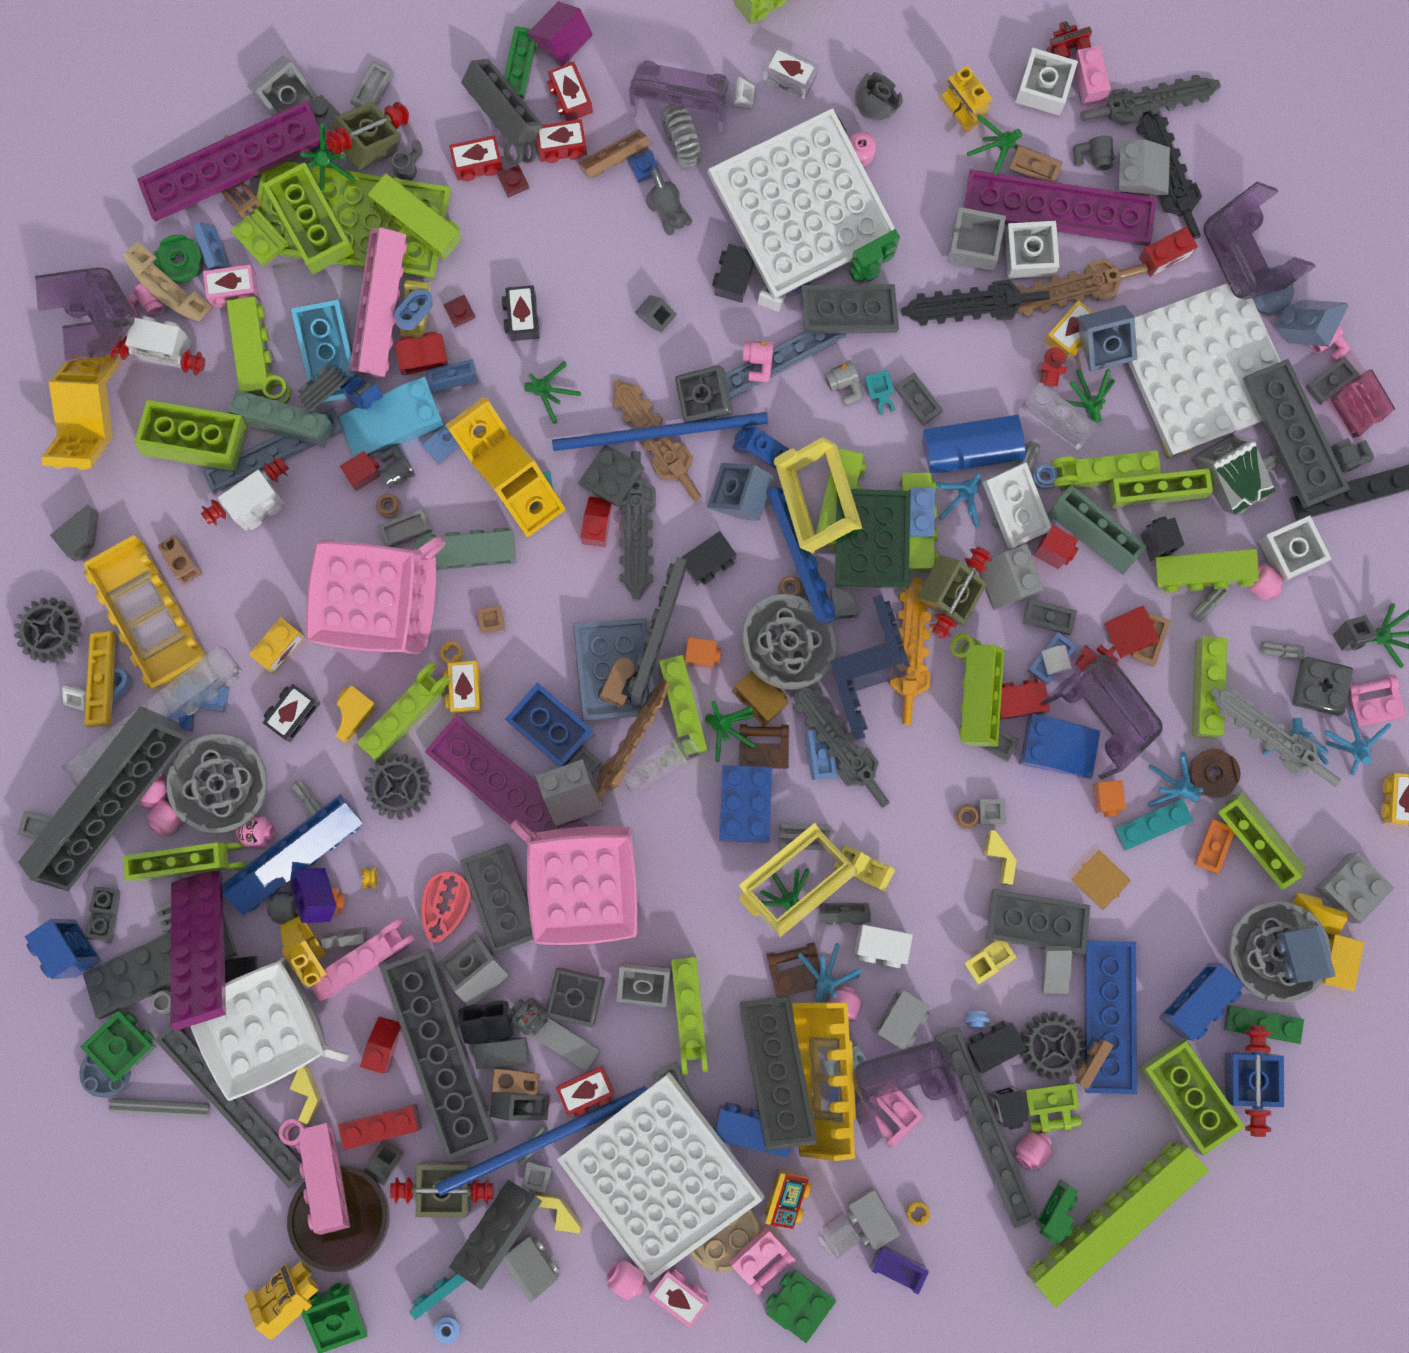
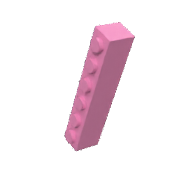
M381 227L370 230L349 369L351 373L381 378L385 377L389 370L388 354L393 344L391 334L392 327L395 325V307L400 297L398 287L404 270L402 260L407 250L406 234Z

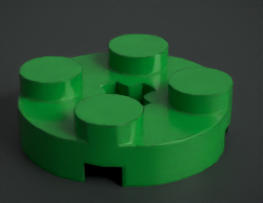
M176 234L164 238L159 243L160 246L154 253L156 257L154 265L173 282L185 283L202 273L203 254L195 241L184 235ZM177 254H180L182 257H184V260L180 264H177L176 262L173 263V260L176 259Z

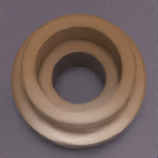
M384 494L377 500L376 508L381 516L392 518L399 513L401 503L395 495ZM393 503V507L390 510H386L385 505Z
M794 576L783 578L778 586L779 594L800 596L803 589L801 581ZM793 585L795 591L792 593L787 592L786 586Z
M962 805L955 812V821L963 829L974 828L979 822V812L972 805ZM965 812L971 815L969 822L963 820Z

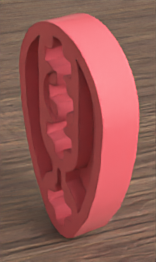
M454 872L438 873L427 882L424 888L421 907L422 924L426 937L432 942H442L450 936L460 925L468 911L472 894L467 880L460 874ZM454 876V881L458 883V886L452 887L451 893L454 894V899H449L447 903L451 909L450 911H445L443 915L441 914V909L438 908V904H443L445 900L441 893L448 890V885L445 884L446 879L450 880ZM439 924L440 929L443 930V935H438L437 938H434V933L430 932L431 928Z

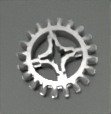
M679 102L662 108L661 119L664 132L677 165L682 169L695 166L701 162L702 153L697 132L686 106Z

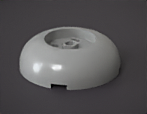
M789 594L769 596L758 602L750 610L743 622L740 642L744 659L753 673L767 684L787 690L805 688L819 681L831 667L830 661L834 660L836 654L834 630L830 623L817 622L808 600ZM770 631L775 634V639H771L772 634ZM794 653H800L802 658L794 659ZM772 654L778 655L779 661L775 660Z
M210 734L191 741L179 751V755L173 764L170 765L166 785L171 807L183 822L202 832L225 833L238 829L258 813L266 797L268 782L264 763L259 754L249 744L230 735ZM229 764L234 766L233 774L231 775L225 773V767ZM204 771L210 772L207 781L201 779ZM222 780L224 784L223 786H221L222 788L219 789L217 784L219 781ZM234 788L240 790V794L236 799H233L230 795L231 790ZM213 794L216 797V802L209 805L206 799L209 795Z
M1273 901L1251 908L1237 921L1229 939V961L1235 976L1244 984L1248 991L1268 1001L1292 1002L1308 996L1319 987L1322 979L1291 983L1283 971V964H1285L1283 954H1280L1279 951L1277 955L1273 953L1275 947L1277 948V933L1280 931L1303 926H1322L1320 921L1311 912L1294 903ZM1322 926V930L1331 957L1329 938L1324 927ZM1258 938L1264 941V946L1261 949L1256 946ZM1266 962H1270L1273 965V970L1269 973L1265 971Z

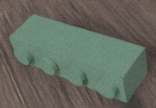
M236 390L228 409L229 414L241 415L247 426L324 448L333 427L324 414L313 411L308 412V410L239 390Z
M1072 485L1048 512V515L1122 575L1147 548L1144 543Z
M496 528L494 532L484 533V530H472L467 535H460V532H448L445 534L446 536L442 537L446 542L445 546L435 555L436 570L517 563L515 536L512 530L508 531V528ZM425 534L421 536V539H415L416 549L436 538V535Z

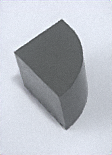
M651 295L635 311V314L642 321L659 332H662L677 315L662 298Z
M831 588L830 600L835 606L834 613L837 620L857 618L859 609L855 598L844 589Z
M382 1140L370 1157L363 1172L384 1186L400 1162L404 1152Z

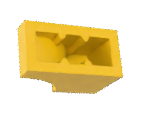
M352 685L340 692L337 697L339 701L336 703L340 707L342 721L335 736L348 744L378 707L377 704Z

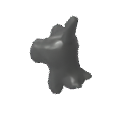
M653 167L652 178L655 186L646 195V203L650 210L659 212L664 231L667 235H672L674 228L681 229L685 225L689 226L692 223V219L680 203V194L676 185L671 181L664 182L661 173L657 168Z

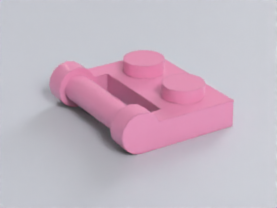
M1395 674L1386 676V679L1359 685L1355 683L1350 684L1348 701L1358 727L1406 717L1399 692V681ZM1388 689V696L1359 701V694Z
M890 1079L885 1081L856 1109L861 1116L865 1115L887 1139L886 1143L891 1148L924 1118ZM876 1102L900 1127L896 1132H893L871 1108Z
M766 1227L737 1253L729 1263L751 1286L755 1293L760 1295L764 1291V1287L785 1267L793 1265L797 1260ZM780 1253L782 1257L756 1280L754 1276Z

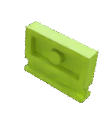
M257 208L253 214L245 217L230 230L262 267H265L278 256L282 249L289 246L287 241Z

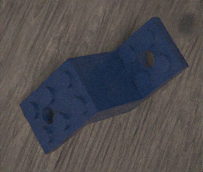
M882 594L873 597V601L887 643L830 661L849 727L856 741L866 738L864 730H867L868 727L861 710H857V707H861L855 691L908 675L906 667L910 666L904 646L899 647L900 644H903L897 623L892 624L896 619L890 601L885 602Z

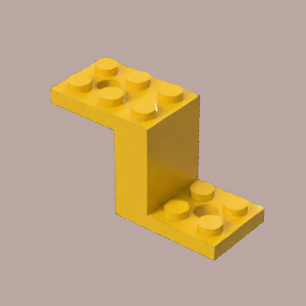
M71 353L51 378L49 387L57 436L41 456L42 466H52L57 469L76 467L79 470H86L94 466L113 438L106 383L120 366L118 355L112 358L110 355Z
M485 396L445 425L477 473L502 501L527 538L566 510L536 462L512 437ZM483 425V429L480 433L473 434V431L477 426ZM539 501L535 509L529 510L533 502Z

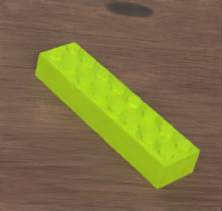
M1177 1141L1165 1145L1161 1149L1162 1154L1157 1159L1147 1161L1139 1175H1133L1128 1178L1120 1192L1110 1194L1104 1202L1106 1204L1102 1208L1091 1211L1085 1219L1087 1221L1080 1227L1078 1225L1075 1226L1071 1235L1061 1244L1059 1242L1057 1245L1054 1244L1048 1250L1049 1255L1042 1261L1038 1259L1029 1267L1030 1272L1026 1275L1055 1308L1209 1172L1207 1167L1188 1146Z

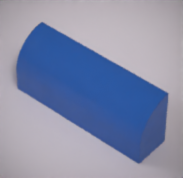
M1019 415L923 429L922 444L931 474L1025 460V442Z

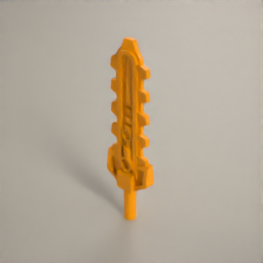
M917 577L913 578L912 583L905 592L899 593V601L904 602L903 610L898 611V618L902 620V628L898 629L903 644L899 647L904 646L910 666L906 667L908 675L889 681V686L904 697L902 725L907 726L912 725L913 698L930 688L931 671H928V667L923 665V658L929 656V649L924 647V640L930 639V631L926 630L925 626L926 622L931 621L932 613L927 612V605L917 598L923 586L921 578Z

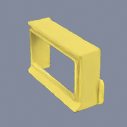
M821 437L799 451L792 448L774 459L801 549L815 553V550L853 530L863 529L835 443ZM826 455L845 518L815 535L797 471Z
M814 823L739 885L741 892L739 900L753 916L760 915L772 930L781 937L848 880L856 876L857 868ZM816 839L836 860L840 867L777 919L752 891Z

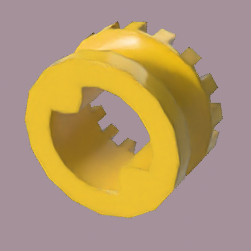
M451 641L443 644L440 656L445 663L460 662L463 657V651L459 644ZM450 647H455L458 650V655H454L452 660L447 659L445 652H448Z
M363 867V889H367L369 886L372 889L377 888V867H372V869Z
M915 1201L908 1205L906 1215L912 1224L920 1226L927 1223L930 1212L924 1203ZM917 1206L924 1208L925 1215H921L920 1220H914L911 1216V1212H914Z

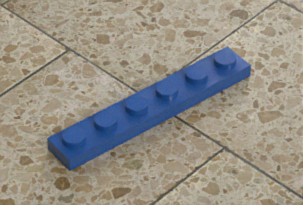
M773 487L767 492L817 622L831 623L837 620L834 613L835 606L829 599L826 592V583L818 572V562L811 552L800 548L783 489Z

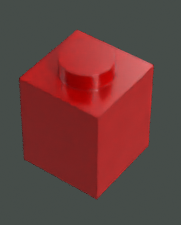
M365 451L340 465L355 491L380 477L377 471L380 465L373 455L368 457Z

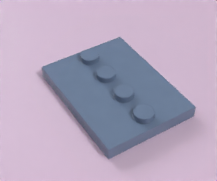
M646 618L573 624L582 721L637 717V713L647 701L646 697L654 690L651 675L641 708L631 705V697H628V688L632 677L637 678L636 664L639 655L645 654V651H643L645 645L643 644L647 634ZM627 658L633 662L635 671L625 683L621 694L626 695L627 698L624 705L619 708L599 699V696L612 666L618 659Z

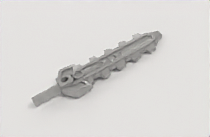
M1212 689L1210 694L1214 697L1215 703L1219 708V715L1223 717L1230 716L1234 719V726L1239 729L1245 727L1250 731L1249 737L1254 740L1260 738L1265 742L1264 748L1269 751L1275 749L1279 752V759L1283 761L1282 764L1294 775L1307 773L1312 770L1334 787L1339 784L1341 779L1317 762L1320 757L1317 755L1316 743L1307 737H1303L1301 734L1289 735L1285 732V726L1281 722L1277 725L1270 721V715L1266 711L1261 714L1255 710V704L1251 700L1246 703L1240 699V693L1236 689L1233 691Z

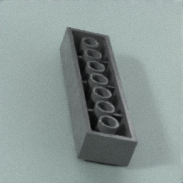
M139 706L18 861L31 881L69 892L188 740L189 736L175 720Z
M427 949L380 967L447 1161L495 1143L498 1137L492 1119L489 1117L490 1114L432 949Z

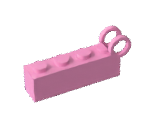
M400 918L382 929L379 934L325 968L327 975L323 976L320 982L310 986L319 1001H327L409 947V944L415 938L413 935L405 938L398 928L404 923V920Z
M295 1119L286 1120L279 1128V1138L284 1144L297 1148L298 1153H301L302 1163H300L299 1168L300 1174L303 1179L305 1178L306 1188L303 1193L305 1202L310 1207L311 1214H308L310 1229L314 1233L322 1235L349 1228L350 1222L334 1127L328 1123L308 1127ZM295 1127H299V1136L291 1141L290 1132Z

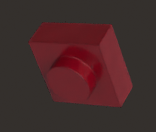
M519 165L497 174L508 198L529 189V185Z
M465 294L443 304L454 328L476 318Z

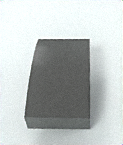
M94 886L89 906L91 915L85 935L87 939L112 942L118 915L120 890Z
M527 1037L507 1038L500 1041H486L473 1044L476 1069L514 1066L530 1062Z

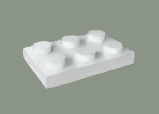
M1027 462L982 481L1008 549L1015 548L1034 539L1051 528Z

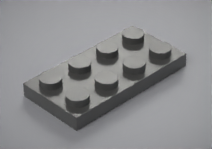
M895 284L802 285L800 288L804 334L897 333L899 330Z
M506 843L460 860L492 954L533 940L529 903L508 844Z
M993 889L991 890L986 940L1045 949L1046 946H1071L1072 954L1085 955L1090 905Z
M508 1180L490 1208L485 1212L475 1230L472 1231L462 1249L456 1254L449 1268L482 1290L542 1201L532 1193Z

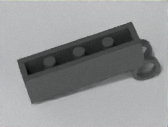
M490 59L471 60L461 83L479 104L482 111L491 119L495 127L508 140L504 146L506 161L510 165H518L521 161L524 163L533 162L537 157V148L534 140L543 124ZM525 143L529 144L531 148L529 159L526 158L523 152ZM511 145H514L517 149V159L515 161L510 156Z

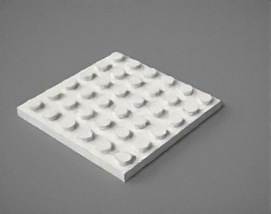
M833 108L713 166L707 171L773 300L850 262L854 250L895 229Z
M1243 278L1135 317L1137 360L1128 362L1170 457L1263 422L1243 378L1246 375L1281 361Z
M670 1072L557 1159L637 1267L642 1270L649 1282L653 1281L765 1198L764 1194Z

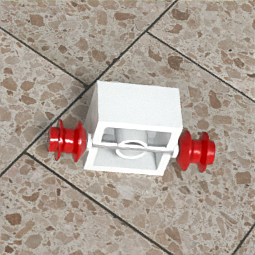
M142 316L141 319L132 317L128 336L120 340L119 335L114 334L107 342V351L110 352L112 358L120 354L121 359L126 360L130 354L134 353L141 360L182 368L183 373H187L191 369L194 375H198L205 367V358L202 357V353L198 351L196 355H192L190 350L192 341L179 325L174 322L165 321L162 324L146 316Z
M273 456V463L269 465L264 462L265 472L261 473L257 470L219 496L220 503L211 499L210 507L201 506L204 510L201 512L202 517L209 525L214 523L217 526V519L221 517L226 520L225 510H227L232 519L245 531L257 528L262 523V519L268 515L273 516L282 509L281 506L285 504L270 483L269 477L272 481L279 483L280 475L288 476L286 471L289 470V467L281 457L276 459Z

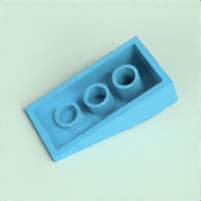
M342 299L292 308V317L307 380L310 381L312 379L316 382L319 379L316 374L329 363L332 367L339 365V368L342 369V372H346L345 376H349V379L356 375L349 372L352 346ZM338 388L323 402L347 397L341 388Z
M426 377L403 384L383 394V398L373 402L369 409L355 408L339 416L353 457L365 451L367 456L374 455L393 445L398 446L436 432L444 426Z

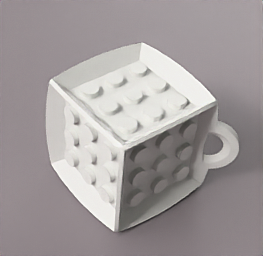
M281 957L278 962L254 970L226 983V1015L190 1026L211 1074L228 1101H233L238 1097L276 1082L320 1056L342 1062H347L349 1058L348 1053L326 1045L310 1002L297 977L287 963V959Z

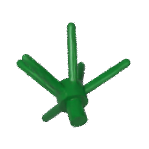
M977 115V119L997 136L983 137L982 140L984 142H995L967 152V156H972L997 146L1001 150L993 174L997 175L1008 150L1012 147L1017 150L1019 145L1016 144V140L1022 137V132L1020 129H1016L1013 132L1006 131L1002 133L981 115Z
M323 123L320 124V148L315 153L301 152L300 156L314 158L306 164L308 168L315 164L320 167L321 191L325 189V167L328 165L354 182L355 178L331 160L344 159V155L330 153L325 148V125Z
M565 361L542 379H536L530 373L529 378L532 382L524 384L526 392H533L535 395L541 396L554 424L557 423L548 399L556 404H560L561 401L550 394V392L581 396L580 391L551 387L550 380L567 366Z
M1077 369L1076 372L1084 393L1073 381L1070 382V386L1083 402L1055 399L1054 402L1056 404L1085 408L1086 412L1091 415L1092 423L1102 421L1100 410L1103 409L1102 405L1106 402L1103 398L1115 383V380L1112 379L1106 386L1111 370L1106 369L1098 395L1091 396L1081 370Z
M1392 603L1382 627L1375 628L1378 636L1367 640L1366 643L1377 641L1378 645L1383 644L1397 665L1403 668V663L1390 644L1409 649L1408 643L1392 639L1395 637L1409 636V631L1391 633V628L1408 617L1409 610L1389 623L1395 608V604Z
M713 700L711 704L715 715L708 714L705 721L711 724L714 730H717L715 761H720L721 737L725 741L729 740L726 732L754 748L755 744L730 728L732 722L754 717L752 713H749L753 711V708L748 707L723 715L719 713L716 701Z
M808 868L805 869L800 881L799 869L795 870L793 892H787L778 875L774 873L772 877L783 896L779 898L765 890H761L760 893L773 900L761 902L765 906H783L788 911L800 901L798 896L810 870Z

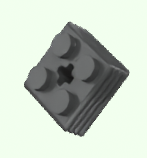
M329 363L316 374L319 378L316 382L311 379L298 390L301 394L298 396V400L301 401V404H305L308 412H312L349 380V376H345L346 372H342L339 365L332 367Z
M720 365L675 377L684 422L713 419L733 413L725 370ZM703 390L708 392L705 400L700 398Z
M1311 657L1301 659L1292 705L1336 716L1344 714L1353 668ZM1324 682V684L1327 686V689L1324 691H1322V687L1319 686V683Z
M560 967L556 968L546 1008L547 1017L590 1028L594 1027L605 978ZM577 990L579 991V996L582 997V1001L572 1004V999L568 998L569 994H573Z

